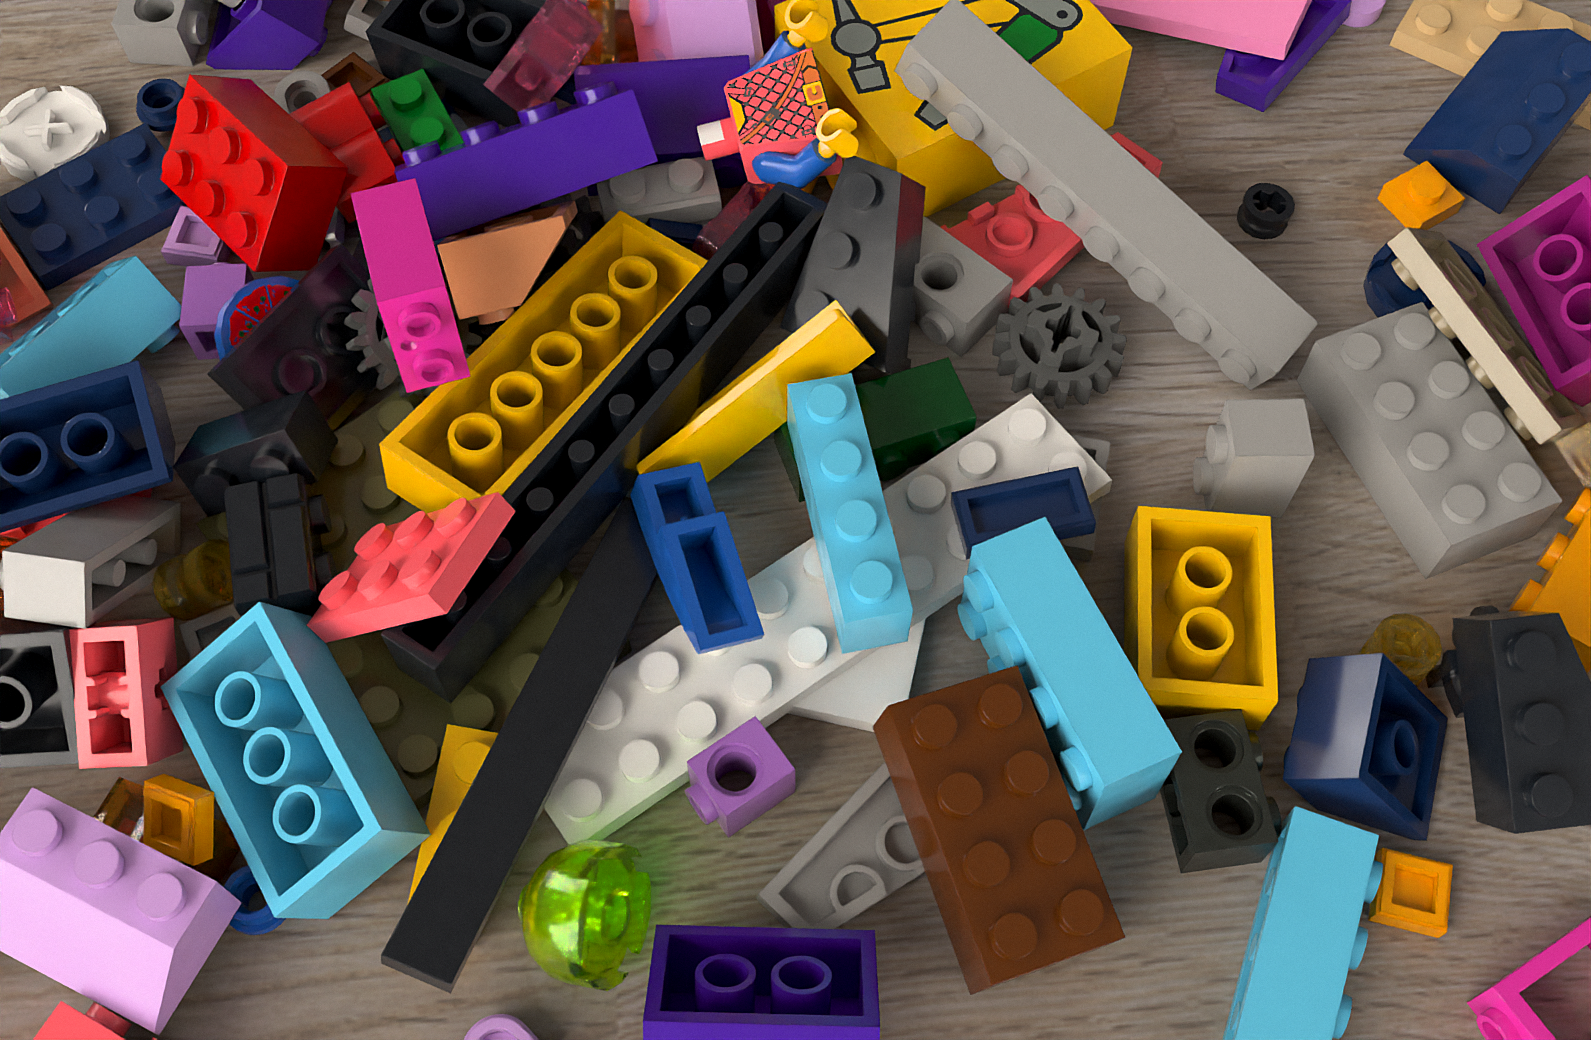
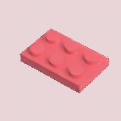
M495 492L469 501L466 498H460L446 508L426 514L424 511H418L405 521L388 526L380 523L372 527L357 542L354 551L358 556L347 571L334 577L321 591L318 600L322 605L313 615L307 626L320 639L328 643L447 614L516 511L499 492Z

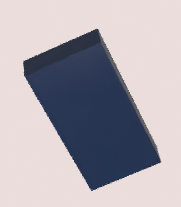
M1078 466L951 492L950 503L966 560L970 559L972 546L1043 517H1046L1058 540L1088 535L1095 531L1096 520Z

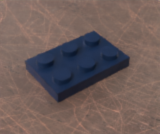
M146 123L0 196V219L47 291L172 226L180 206L188 207L160 179L162 161L166 150Z

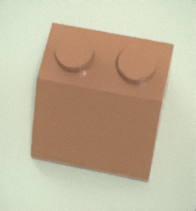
M575 200L500 217L449 235L437 245L459 320L477 316L479 324H490L506 320L515 313L514 308L523 304V301L536 284L577 214Z

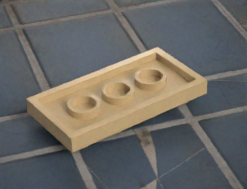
M1414 0L1397 27L1389 46L1465 77L1502 31L1568 28L1591 41V26L1570 18L1564 13L1553 11L1529 0ZM1591 101L1573 122L1588 130H1591Z

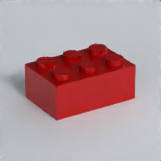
M189 74L183 98L177 107V120L170 146L163 157L160 179L254 272L309 271L318 261L349 167L251 79Z

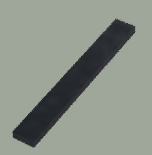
M626 496L623 498L381 954V964L451 994L659 577L631 498Z

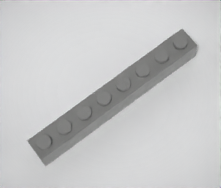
M950 0L907 44L894 72L902 78L908 91L915 97L927 100L947 118L949 126L958 136L965 140L973 141L992 158L994 166L1004 177L1017 181L1037 199L1040 208L1046 215L1056 221L1063 222L1083 240L1086 250L1093 257L1100 261L1108 262L1128 280L1129 287L1139 298L1153 303L1173 321L1175 329L1181 336L1193 343H1198L1218 361L1221 371L1228 378L1237 383L1244 384L1251 391L1275 376L1319 324L1318 321L962 2Z

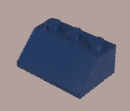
M1568 28L1502 31L1408 145L1403 155L1419 165L1428 161L1451 185L1500 215L1591 101V41Z
M139 360L0 399V533L173 482L176 443L160 386Z

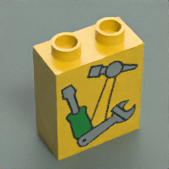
M786 0L774 6L775 41L783 31H791L786 25L784 17L786 8L792 0ZM813 0L819 4L818 13L827 19L829 28L826 37L818 42L806 40V49H813L829 109H842L857 121L856 129L850 132L858 139L859 147L854 156L902 173L925 186L923 213L925 217L1006 178L996 169L992 158L973 141H968L958 136L949 126L947 118L927 100H921L911 94L905 87L902 78L894 72L907 44L950 0ZM959 0L1103 130L1114 125L1132 46L1090 0ZM839 174L825 176L832 190L835 187Z

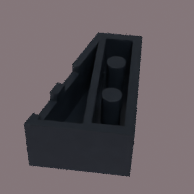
M857 156L846 158L780 328L794 333L837 300L875 351L862 363L890 374L910 369L911 359L907 358L910 321L915 320L916 302L912 301L915 264H919L926 187L902 173Z
M1510 611L1452 618L1476 821L1514 834L1591 825V681L1560 614L1557 612Z

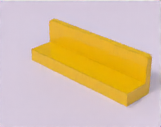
M835 300L700 406L679 432L637 464L636 469L639 475L700 462L706 482L708 483L787 421V384L848 374L875 353L874 349L846 310Z

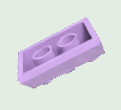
M630 0L629 14L634 26L638 62L749 55L751 68L764 57L756 0Z
M32 787L0 832V951L151 1032L160 1035L242 902L217 881Z

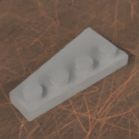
M885 762L756 896V899L785 928L837 929L925 872Z

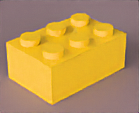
M1148 506L1137 507L1124 541V653L1163 720L1242 709L1247 730L1258 731L1277 704L1278 679L1271 516Z

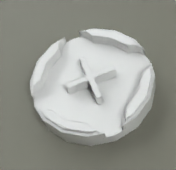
M60 86L62 91L48 92L45 87L29 90L11 100L0 112V161L8 172L15 177L30 182L108 142L110 138L108 119L101 106L91 94L73 86Z

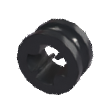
M1257 183L1249 187L1237 212L1239 226L1245 233L1254 238L1264 240L1276 238L1285 231L1288 221L1294 213L1295 203L1293 197L1284 188L1271 183ZM1268 207L1274 210H1268L1265 213L1260 212L1267 209Z

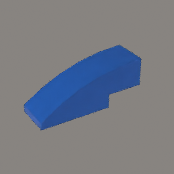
M700 462L638 475L630 496L665 591L697 654L762 639L765 634L725 512L716 513Z

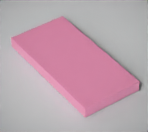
M1090 0L1101 14L1113 24L1278 60L1285 59L1312 0Z

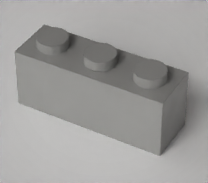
M133 495L122 496L72 511L4 549L0 562V588L4 591V617L86 629L181 562V502Z

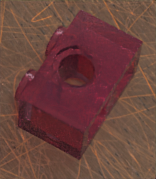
M546 0L483 85L516 111L547 102L570 78L605 27L595 20L589 10L578 0Z

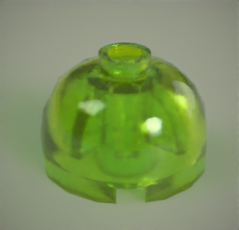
M602 840L578 841L551 852L532 874L529 882L520 894L518 916L521 921V930L528 954L550 977L568 984L603 991L611 990L621 984L627 977L629 972L618 971V968L624 961L627 947L631 953L640 954L645 942L651 913V883L649 874L636 871L632 859L634 857H642L637 848L623 843Z

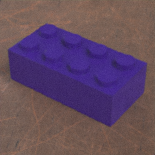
M605 81L574 92L577 103L558 109L556 101H547L518 111L517 114L521 123L500 130L497 121L493 120L461 131L460 134L464 141L462 144L441 150L438 141L435 140L406 150L402 154L405 163L396 166L394 173L398 182L416 179L433 241L658 162L634 90L616 89L614 81Z

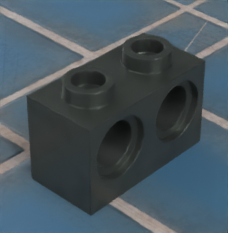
M1242 709L1165 719L1164 722L1182 751L1160 789L1180 873L1261 863L1278 843V838L1282 831V823L1275 799L1272 796L1265 795L1259 774L1263 768L1261 744L1254 731H1247ZM1206 748L1215 752L1222 760L1224 767L1212 768L1205 765L1197 757L1195 749ZM1223 812L1232 816L1240 826L1241 835H1230L1221 831L1214 823L1212 813Z

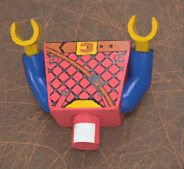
M792 0L786 8L784 17L785 23L791 31H783L763 58L742 76L728 81L724 86L731 117L697 126L706 161L740 152L748 182L773 185L777 182H782L803 189L816 177L839 174L843 166L842 158H850L857 153L859 147L858 139L850 133L856 129L857 121L842 109H829L813 49H806V40L810 42L822 40L826 37L829 28L827 19L818 13L819 4L815 1Z

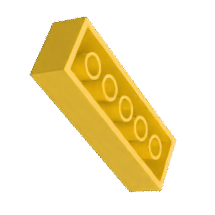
M620 210L466 359L471 377L439 385L379 443L387 488L426 514L446 508L460 498H466L469 501L495 492H499L502 496L708 260Z

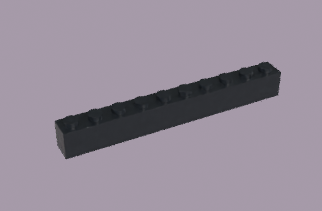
M782 182L775 184L502 495L516 512L449 612L386 628L381 633L384 642L401 671L450 704L455 700L632 489L639 475L636 469L637 464L684 427L695 411L704 403L788 303L828 203L796 186Z

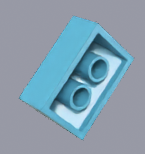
M137 256L107 264L0 353V399L129 363L145 348L151 353L157 352L180 332L174 323L180 319L181 304Z

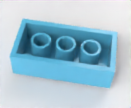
M1046 517L972 546L967 575L963 577L964 589L961 603L957 606L961 624L971 640L980 639L990 658L987 661L989 674L1018 665L1082 829L1086 830L1155 799L1182 751Z
M258 602L164 683L161 689L212 792H214L217 803L274 918L329 919L427 839L431 833L327 644L307 626L312 617Z

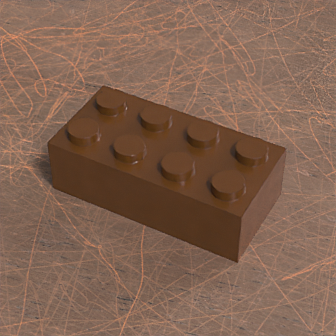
M1018 665L903 700L886 707L872 728L970 995L1098 950L1126 938Z

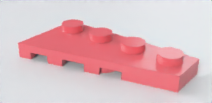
M1117 132L1111 135L1114 140L1157 178L1159 177L1163 164L1161 160L1121 133ZM1021 184L1016 186L1015 194L994 205L987 201L968 212L967 219L949 229L945 224L940 227L1013 279L1008 308L1013 297L1027 302L1030 288L1036 286L1040 290L1085 247L1083 240L1063 222L1056 221L1046 215L1040 208L1037 199Z

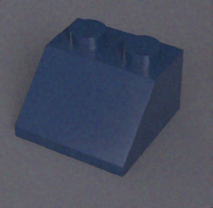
M1384 653L1309 658L1304 683L1297 695L1298 710L1291 742L1284 754V774L1282 780L1319 811L1411 840L1427 841L1448 718Z

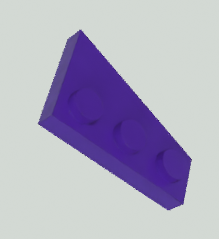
M1312 0L1284 60L1226 48L1217 74L1215 92L1264 112L1349 17L1352 0Z

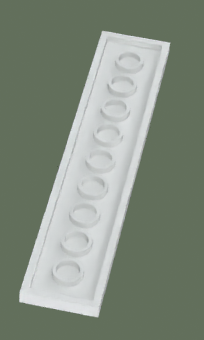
M1032 393L882 491L913 607L910 628L963 593V577L967 575L970 559L966 560L950 503L951 492L1077 466L1079 467L1090 504L1110 492L1112 479ZM814 537L747 580L765 634L762 639L698 655L682 625H679L612 669L544 806L545 811L576 857L688 782L687 761L754 716L757 717L764 728L768 727L793 710V705L881 648L876 647L842 654Z

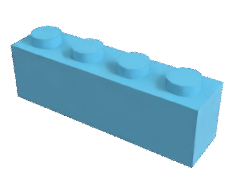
M852 373L787 384V425L841 652L845 654L907 642L913 607Z
M1297 806L1282 821V831L1278 838V843L1271 850L1222 1040H1332V1038L1340 1039L1342 1037L1352 1009V997L1343 994L1348 968L1355 970L1358 967L1368 938V930L1358 926L1363 903H1371L1374 899L1383 872V864L1374 860L1379 835Z

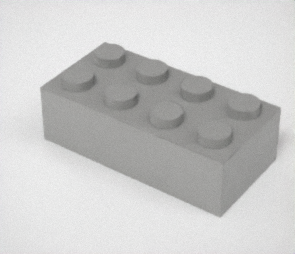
M1423 302L1315 341L1297 382L1425 579L1533 537L1563 501L1482 385L1472 374L1451 341L1432 321L1428 309Z

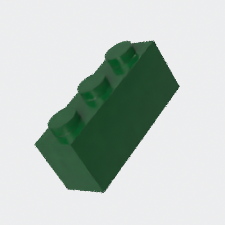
M949 357L855 385L880 481L894 479L903 474L908 468L926 463L975 430L976 413ZM786 421L774 431V443L800 503L805 501Z

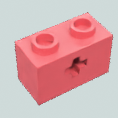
M174 617L108 620L92 624L86 629L77 627L69 629L79 769L148 766L183 751L182 730L161 689V686L178 672Z

